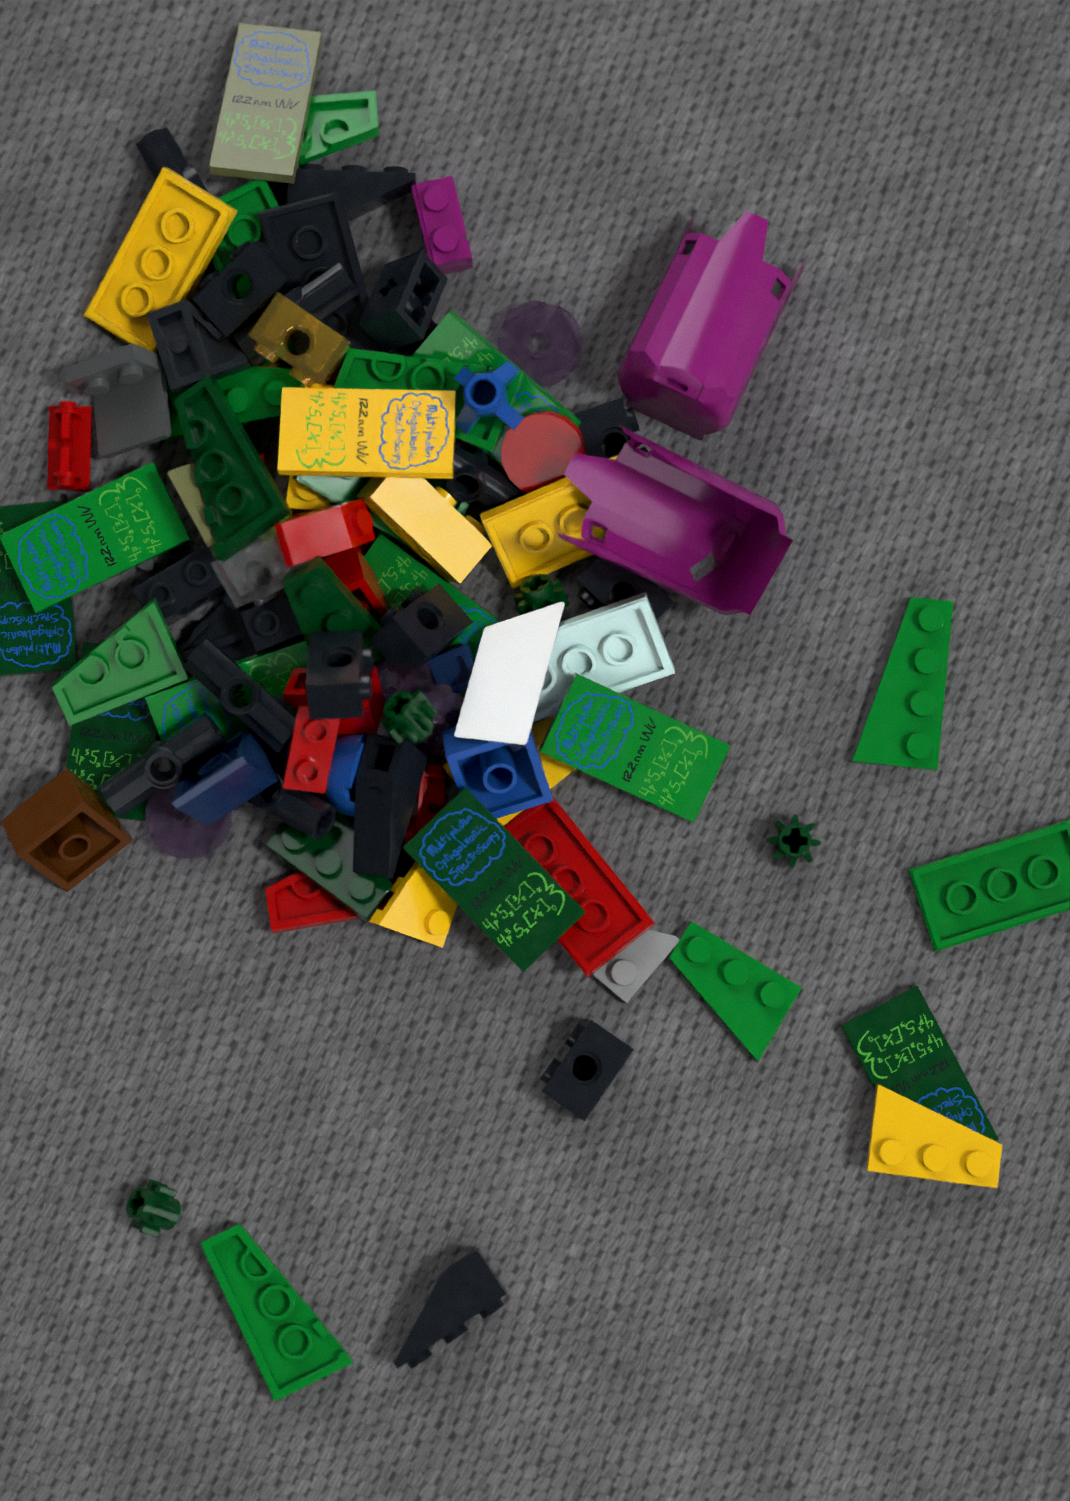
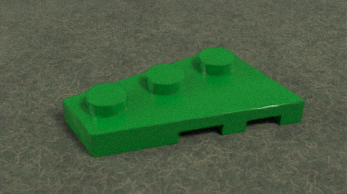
M376 91L312 96L298 166L380 136Z
M152 599L53 683L52 690L69 726L189 678L188 671L183 667L185 665L156 599Z
M692 921L669 957L672 963L758 1062L802 987Z

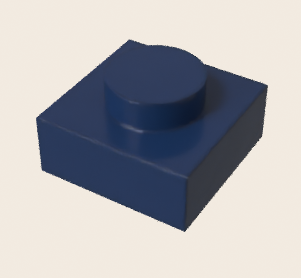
M469 643L437 655L428 661L443 700L467 691L475 662V657Z

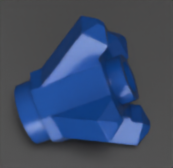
M509 361L493 373L473 374L463 366L454 377L463 386L465 403L455 421V426L464 434H467L480 418L498 416L514 430L524 417L508 404L507 386L512 383L520 371Z

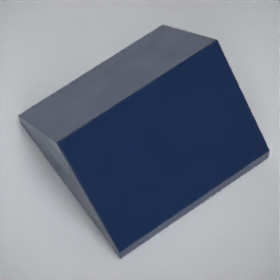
M250 727L246 728L228 740L225 746L184 773L178 782L171 802L175 808L209 826L277 782L278 780L258 734Z

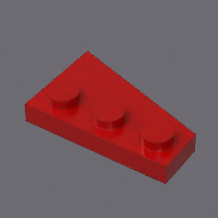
M299 872L265 889L273 934L361 919ZM393 875V879H389L390 882L392 883V885H394V883H395V876H394V875ZM394 893L389 896L379 910L383 911Z

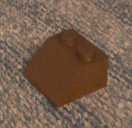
M68 768L1 820L16 855L66 892L70 891L133 841L129 832L95 790Z

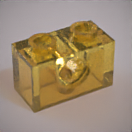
M277 292L248 335L257 341L253 347L255 351L273 363L276 362L278 357L293 366L289 374L309 388H311L314 382L325 386L353 344L279 292ZM295 331H304L310 338V347L302 355H293L287 346L288 338Z

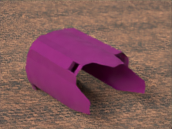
M748 211L743 214L720 241L703 233H689L694 222L695 214L693 215L617 371L619 386L627 399L626 407H632L633 410L702 441L704 435L722 431L730 424L805 266L803 261L791 282L779 268L764 262L763 254L768 221ZM688 244H695L690 255L683 254ZM775 281L781 285L777 298L771 293Z
M622 426L619 427L633 438L624 444L616 460L577 453L574 455L564 475L592 501L583 518L581 536L587 542L557 533L560 539L720 614L732 615L743 612L748 615L752 614L793 542V539L786 534L783 514L775 502ZM644 444L652 450L645 452L638 447ZM593 525L604 530L603 540L592 536ZM712 551L714 561L719 566L698 581H695L689 569L706 558Z

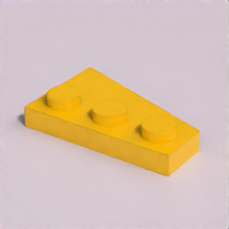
M415 861L405 878L398 877L390 889L394 894L383 911L377 909L369 922L443 948L457 903Z
M876 1084L866 1171L991 1188L998 1187L1002 1144Z

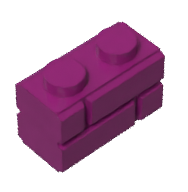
M453 176L412 185L414 204L427 256L444 275L472 269V255Z

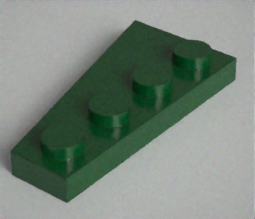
M207 374L174 399L187 449L191 451L196 468L193 470L196 485L201 488L206 506L203 508L206 523L211 527L215 543L212 546L215 557L224 563L292 513L216 379Z

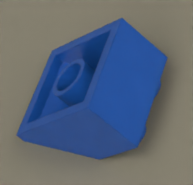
M456 726L441 731L446 758L458 791L460 792L466 787L496 819L553 801L532 729L525 745L455 737Z

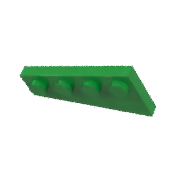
M349 348L333 388L456 391L457 419L465 405L463 386L454 379L463 366L473 374L493 373L498 368ZM520 371L512 383L507 386L508 404L511 407L526 372ZM498 416L482 417L467 434H464L455 426V438L494 453L505 422Z
M252 366V368L216 380L242 426L279 420L281 416L282 387L305 388L304 372L298 369ZM167 377L166 383L172 433L170 437L157 442L184 438L174 401L181 394H173Z
M910 597L851 762L930 771L938 770L953 601Z
M241 1223L200 1243L274 1401L354 1363L353 1358Z

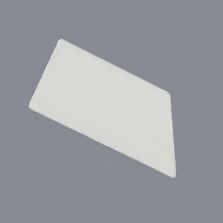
M559 602L484 628L454 733L455 737L521 745L527 743L564 609V602Z

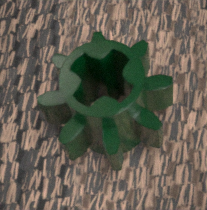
M536 574L526 578L520 584L521 593L513 595L520 615L559 602H564V608L569 606L560 579L551 581V578L546 574Z
M418 689L413 695L407 691H400L393 694L386 701L383 709L385 717L380 720V723L386 728L387 733L397 744H401L405 738L411 743H417L430 735L434 727L432 717L436 716L438 712L421 690Z
M796 814L792 816L790 825L787 827L777 820L774 826L780 833L777 837L772 836L766 839L767 843L776 844L778 850L773 855L772 860H778L782 856L789 858V869L795 867L796 858L800 856L805 862H812V856L807 851L810 847L821 845V841L811 839L809 833L815 824L810 823L806 827L798 825L799 819ZM791 830L797 831V838L804 839L805 843L796 849V853H791L790 846L782 843V838L788 837Z
M152 1179L149 1180L147 1189L144 1187L134 1189L126 1205L127 1215L133 1219L130 1226L139 1229L141 1233L155 1238L159 1236L160 1228L164 1230L172 1229L176 1225L181 1213L180 1202L174 1198L177 1191L169 1188L166 1184Z

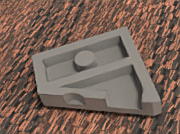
M648 930L593 975L627 1003L677 945L679 939L673 935Z

